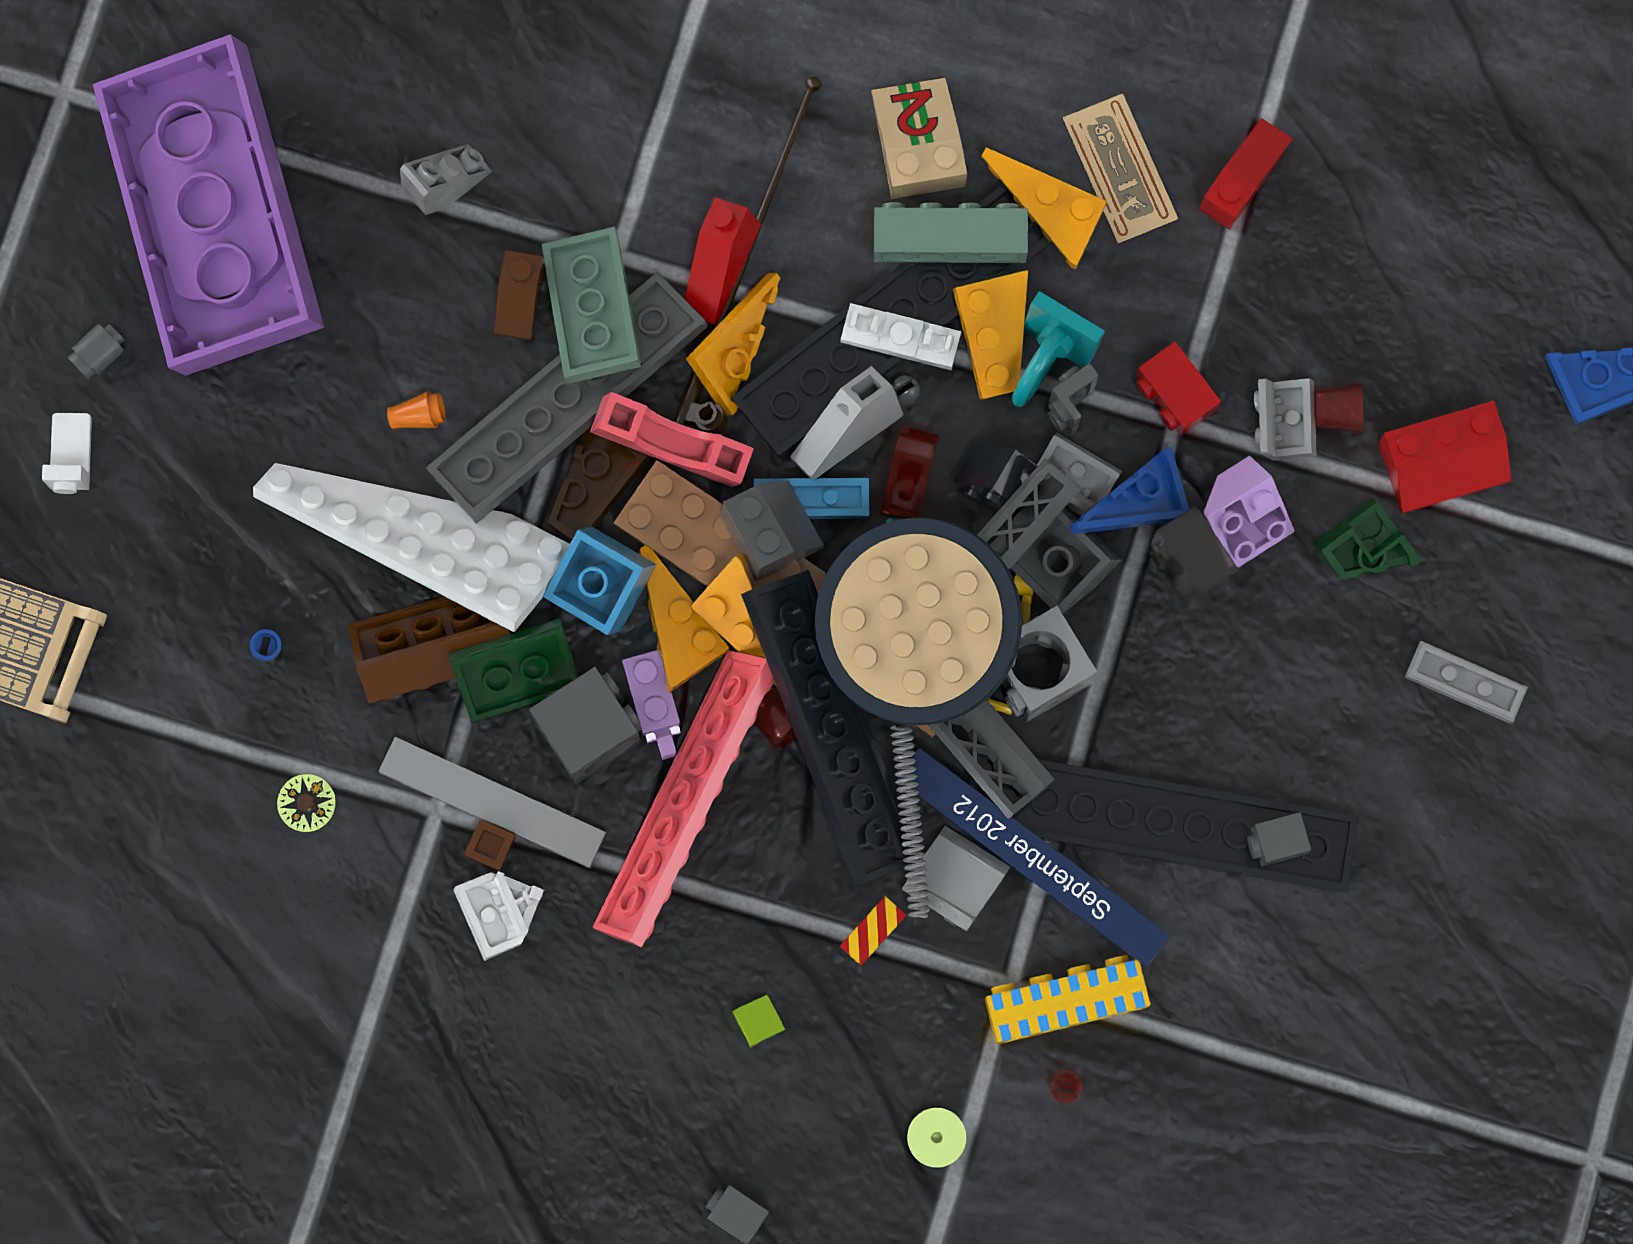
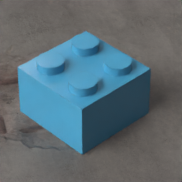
M592 526L577 530L543 597L606 635H610L623 629L657 564Z

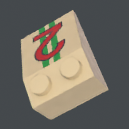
M946 78L872 90L871 93L891 199L965 187L967 170Z

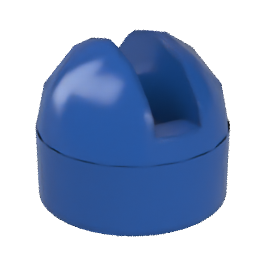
M260 630L250 640V652L260 661H270L279 654L281 639L272 630ZM263 636L270 638L266 649V656L259 654Z

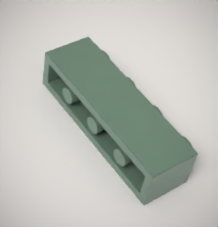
M889 202L882 204V207L874 208V262L1026 263L1028 254V208H1019L1017 204L1002 203L996 205V208H981V205L977 203H962L958 205V208H943V205L940 203H923L920 205V208H905V205L902 203Z

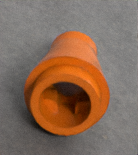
M427 391L396 406L388 407L387 416L392 429L437 428L438 424L446 422V409L440 393L432 394L430 391Z

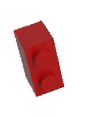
M1176 342L1148 360L1137 370L1135 376L1138 380L1135 382L1137 389L1147 401L1153 399L1161 410L1158 414L1164 425L1170 431L1176 429L1180 436L1216 412L1221 404V400Z

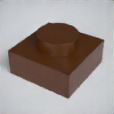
M480 819L464 856L501 872L516 835Z

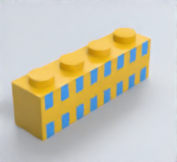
M1123 955L1105 960V968L1091 971L1090 964L1068 969V977L1053 980L1051 973L1030 978L1031 986L1015 989L1014 983H1008L991 988L992 995L986 996L984 1000L995 1044L998 1045L1148 1008L1150 1001L1140 963L1137 960L1129 961L1128 955Z

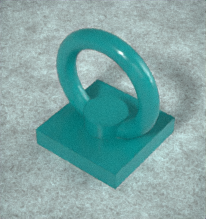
M1039 291L1032 301L1026 316L1024 333L1036 339L1040 347L1012 395L1013 404L1016 407H1023L1029 402L1057 357L1067 358L1082 368L1091 363L1105 330Z

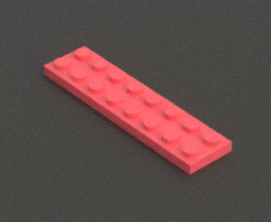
M727 651L592 928L641 948L645 940L652 934L655 925L654 921L662 905L671 895L672 884L679 870L688 860L689 849L697 833L705 825L706 814L714 798L722 790L723 779L731 763L739 755L740 744L748 728L756 720L757 709L765 693L773 685L774 678L766 658Z

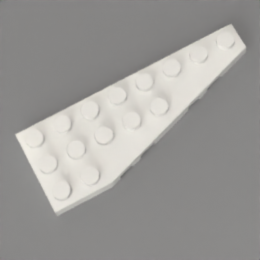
M275 463L253 487V497L513 632L516 631L542 599L570 545L509 513L492 510L476 524L454 501Z

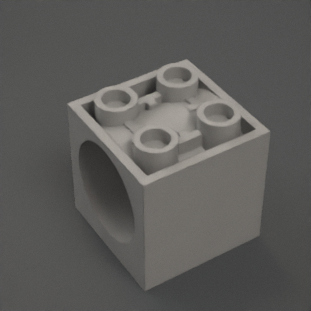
M1058 606L1053 607L1022 626L1019 648L1029 644H1039L1053 649L1063 661L1058 679L1060 683L1046 690L1023 685L1012 671L1016 658L1012 668L1002 682L1008 695L1005 697L1008 707L1015 717L1021 715L1026 723L1090 686L1097 674L1096 668Z

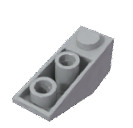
M872 366L840 388L790 456L791 460L813 481L897 421L904 414L893 386Z

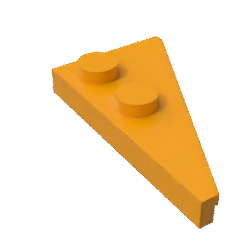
M986 147L982 158L988 164L989 170L997 179L1000 178L1014 195L1013 199L1021 208H1028V217L1039 225L1043 235L1049 242L1052 241L1067 259L1068 265L1076 269L1107 201Z
M767 273L686 358L715 403L719 404L728 415H734L737 411V406L731 401V397L738 392L741 381H747L751 371V361L756 356L765 330V326L761 325L767 305L774 304L778 293V283L781 278L777 273Z
M644 545L639 549V554L657 564L646 583L649 596L647 603L653 631L658 638L659 657H662L666 675L665 687L670 693L726 654L729 647L716 630L690 607L694 602L654 551Z
M739 552L690 607L738 652L765 658L741 594L758 587L753 586L745 567L747 563L745 555Z

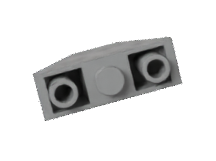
M469 144L404 163L400 168L402 188L425 215L448 208L492 172L484 162L482 155Z

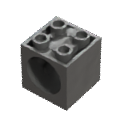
M596 667L529 709L535 723L575 784H578L641 743L638 732L642 730V727L640 726L639 719L629 704L623 708L617 701L621 698L615 682L608 672L600 675Z

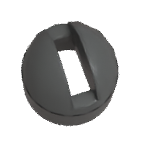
M903 375L897 377L891 385L900 407H911L918 401L920 385L916 379ZM908 383L913 385L912 388L905 391L902 395H897L896 391Z

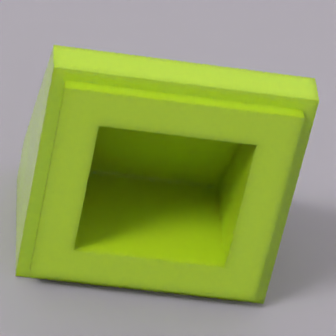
M768 995L732 1011L750 1048L785 1030Z

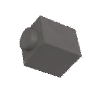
M1301 812L1255 824L1251 828L1252 835L1247 837L1253 859L1259 858L1261 866L1307 855L1311 851Z
M730 1185L725 1192L718 1188L706 1206L711 1211L707 1219L744 1244L750 1243L769 1214V1211Z

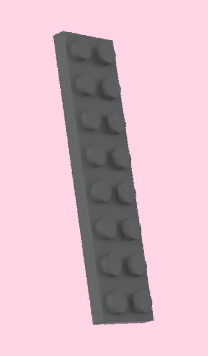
M658 272L629 295L642 367L567 384L564 379L559 354L426 467L429 474L476 524L593 425L603 396L613 392L626 397L708 327L706 321Z

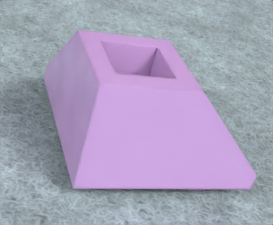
M1246 457L1217 476L1204 510V515L1226 566L1232 572L1286 538L1295 530L1272 476L1252 457Z

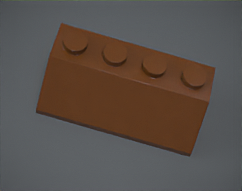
M445 596L348 624L356 668L368 703L390 700L403 693L417 689H427L434 684L454 679L456 677L448 653L511 634L509 629Z

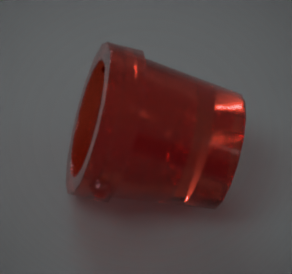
M1350 383V386L1316 390L1317 429L1363 433L1362 383Z
M770 688L765 693L757 709V717L753 724L769 740V744L775 750L782 751L797 737L779 692Z

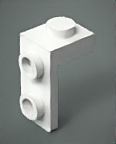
M55 413L52 416L50 465H43L42 480L55 493L73 494L77 490H89L92 417L88 413Z

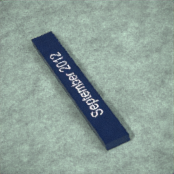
M919 748L912 757L916 762L907 765L915 766L917 770L907 774H916L918 776L915 780L911 781L917 782L919 785L911 789L919 791L917 794L919 798L1147 968L1170 938L1168 933L1013 817L1008 819L997 805ZM897 777L896 780H899V779H902V778H907V777Z

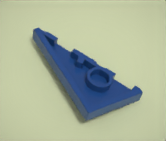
M1167 447L1073 522L1070 525L1072 535L1179 522L1189 518L1191 513L1172 447Z

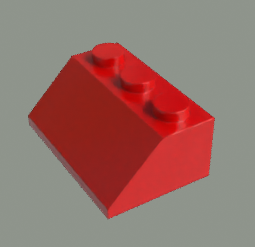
M1494 401L1386 432L1378 442L1401 514L1511 482L1506 434Z

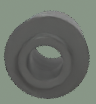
M97 323L71 348L73 352L67 358L89 380L94 374L99 376L124 352V349L120 346L124 339L110 324L103 328Z

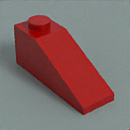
M1261 118L1205 194L1199 210L1231 230L1293 138Z
M714 198L700 229L685 294V300L706 323L717 326L761 227V224L749 208L719 198Z

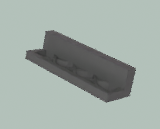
M1044 459L977 536L987 543L992 536L998 535L990 546L1001 557L1009 570L1081 488L1074 478L1062 467L1057 468ZM1048 473L1052 476L1038 490L1037 485ZM1024 506L1012 520V513L1018 507Z
M987 700L960 717L929 725L1008 819L1035 799L1055 780ZM952 724L963 726L968 732V742L958 740L952 733ZM977 753L987 755L991 759L993 771L984 770L977 763ZM1002 783L1013 785L1022 798L1015 804H1012L1002 792Z

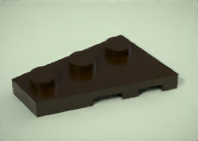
M592 426L584 432L580 444L577 443L573 454L574 460L567 479L563 480L548 520L549 525L570 541H572L578 529L590 526L596 528L651 459L645 453L591 433Z

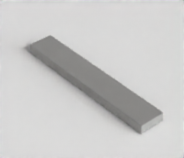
M397 737L394 738L378 771L388 778L511 832L589 869L606 836V832Z

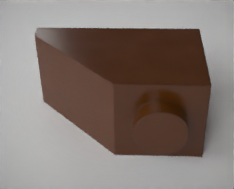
M505 250L498 285L495 335L532 341L546 271L542 256Z

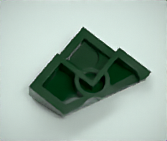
M1374 498L1313 543V546L1341 580L1355 578L1361 573L1385 572L1387 568L1406 564L1416 566L1422 562L1404 534L1398 531L1380 503Z

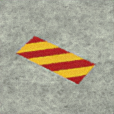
M884 896L840 947L857 963L862 965L907 915Z

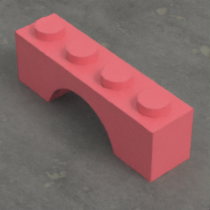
M613 392L603 396L590 430L591 433L729 487L742 483L754 449L722 435L699 431L673 422L656 414L648 406Z

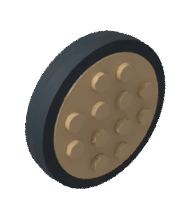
M932 518L900 519L885 523L862 534L851 542L833 562L821 585L815 612L816 639L821 657L829 674L846 696L859 707L877 717L906 725L938 724L960 717L986 701L1004 681L1013 665L1020 645L1022 632L1021 602L1014 579L1006 564L996 551L979 536L966 528L944 520Z

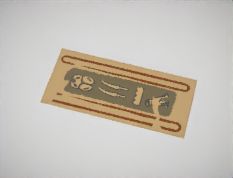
M1123 94L1063 117L1097 197L1107 201L1103 211L1118 243L1178 219Z

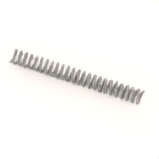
M892 725L890 728L899 732L892 733L891 736L893 738H903L891 743L894 746H903L892 751L895 754H903L893 758L895 761L903 762L894 766L896 769H903V771L896 772L895 776L907 777L895 782L898 785H907L896 789L897 792L907 793L897 797L898 800L907 801L899 803L898 807L911 808L898 813L900 816H911L899 821L902 824H911L900 828L901 831L911 832L901 836L902 839L911 840L903 842L901 845L903 847H915L902 852L904 855H915L903 859L905 863H915L904 867L905 870L915 871L905 874L906 878H916L915 880L907 881L905 884L907 886H919L907 889L906 891L908 894H919L906 899L909 902H919L911 904L907 908L920 910L911 912L908 916L927 918L928 915L924 913L929 912L930 908L924 905H927L930 901L923 897L928 896L929 893L923 891V889H926L929 885L919 883L926 881L928 878L925 875H919L927 871V869L919 867L926 863V861L919 859L925 856V853L919 852L925 846L915 844L922 842L924 839L921 836H915L923 832L922 829L915 828L922 824L921 821L915 820L922 815L914 813L921 807L919 805H911L920 801L917 797H911L919 793L918 790L911 789L919 785L917 782L911 781L915 780L918 776L916 774H907L917 770L915 766H907L916 762L913 758H907L915 755L914 751L907 750L915 746L913 743H907V741L913 740L914 737L912 735H903L911 733L913 729L911 727H896Z

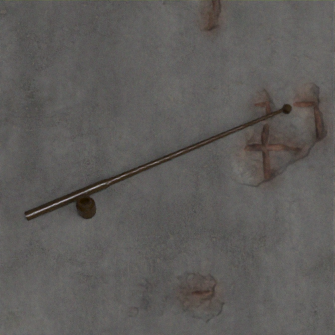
M811 77L805 83L807 87L806 94L756 217L761 227L811 94L819 91L822 87L818 77ZM761 227L717 326L730 312ZM713 325L711 332H712L717 326H714V325ZM693 370L673 422L687 427L689 424L697 425L703 432L720 434L727 428L728 414L717 403L697 404L704 385ZM658 460L669 469H672L673 464Z

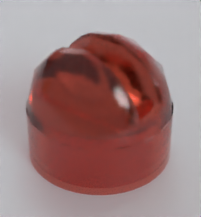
M1059 1071L1052 1078L1050 1092L1057 1102L1062 1104L1072 1103L1081 1094L1082 1080L1073 1071ZM1056 1087L1075 1089V1094L1057 1091Z

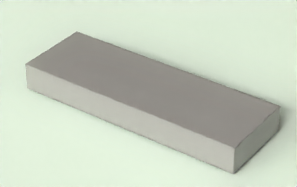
M1423 641L1419 642L1404 677L1509 724L1514 722L1528 688Z

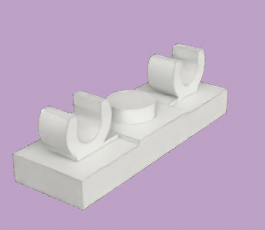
M850 303L841 336V343L952 370L961 331Z

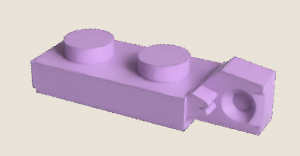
M658 650L622 660L637 715L641 723L643 736H646L647 743L657 740L662 760L675 757L677 753L672 736L681 734L679 728L680 721L672 693H669L665 687L666 675Z

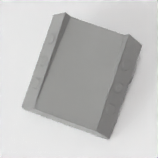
M945 826L922 858L926 863L919 867H923L927 871L919 875H925L928 878L926 881L919 883L929 885L926 889H923V891L929 893L928 896L923 897L930 901L927 906L941 914L953 926H959L967 931L1009 871L1010 866ZM908 878L907 881L915 880L916 878ZM905 884V885L903 886L902 890L906 892L907 889H911V888H915V887H919V886H907V885Z

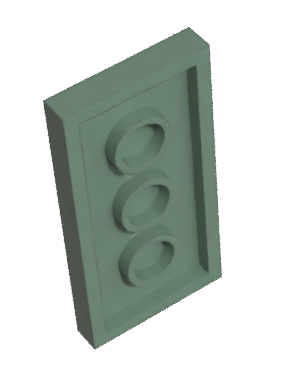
M611 227L542 244L563 375L567 384L642 367L616 228Z

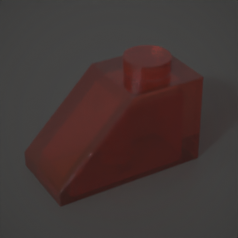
M902 426L893 456L881 513L904 519L919 518L939 435Z

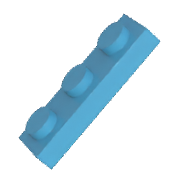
M810 478L754 479V487L761 484L788 480L809 519H869V478H816L813 481Z

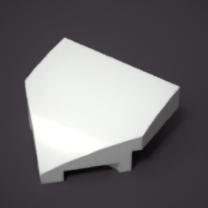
M499 871L497 874L490 872L458 885L453 889L484 961L522 944L544 892L543 889L523 884L504 876V873Z

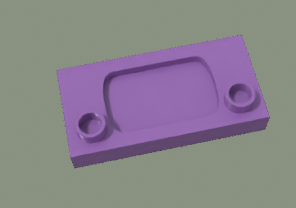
M230 34L94 83V92L168 368L186 376L324 328L247 45Z

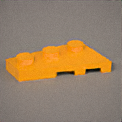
M1028 270L953 288L980 400L1014 392L1020 380Z

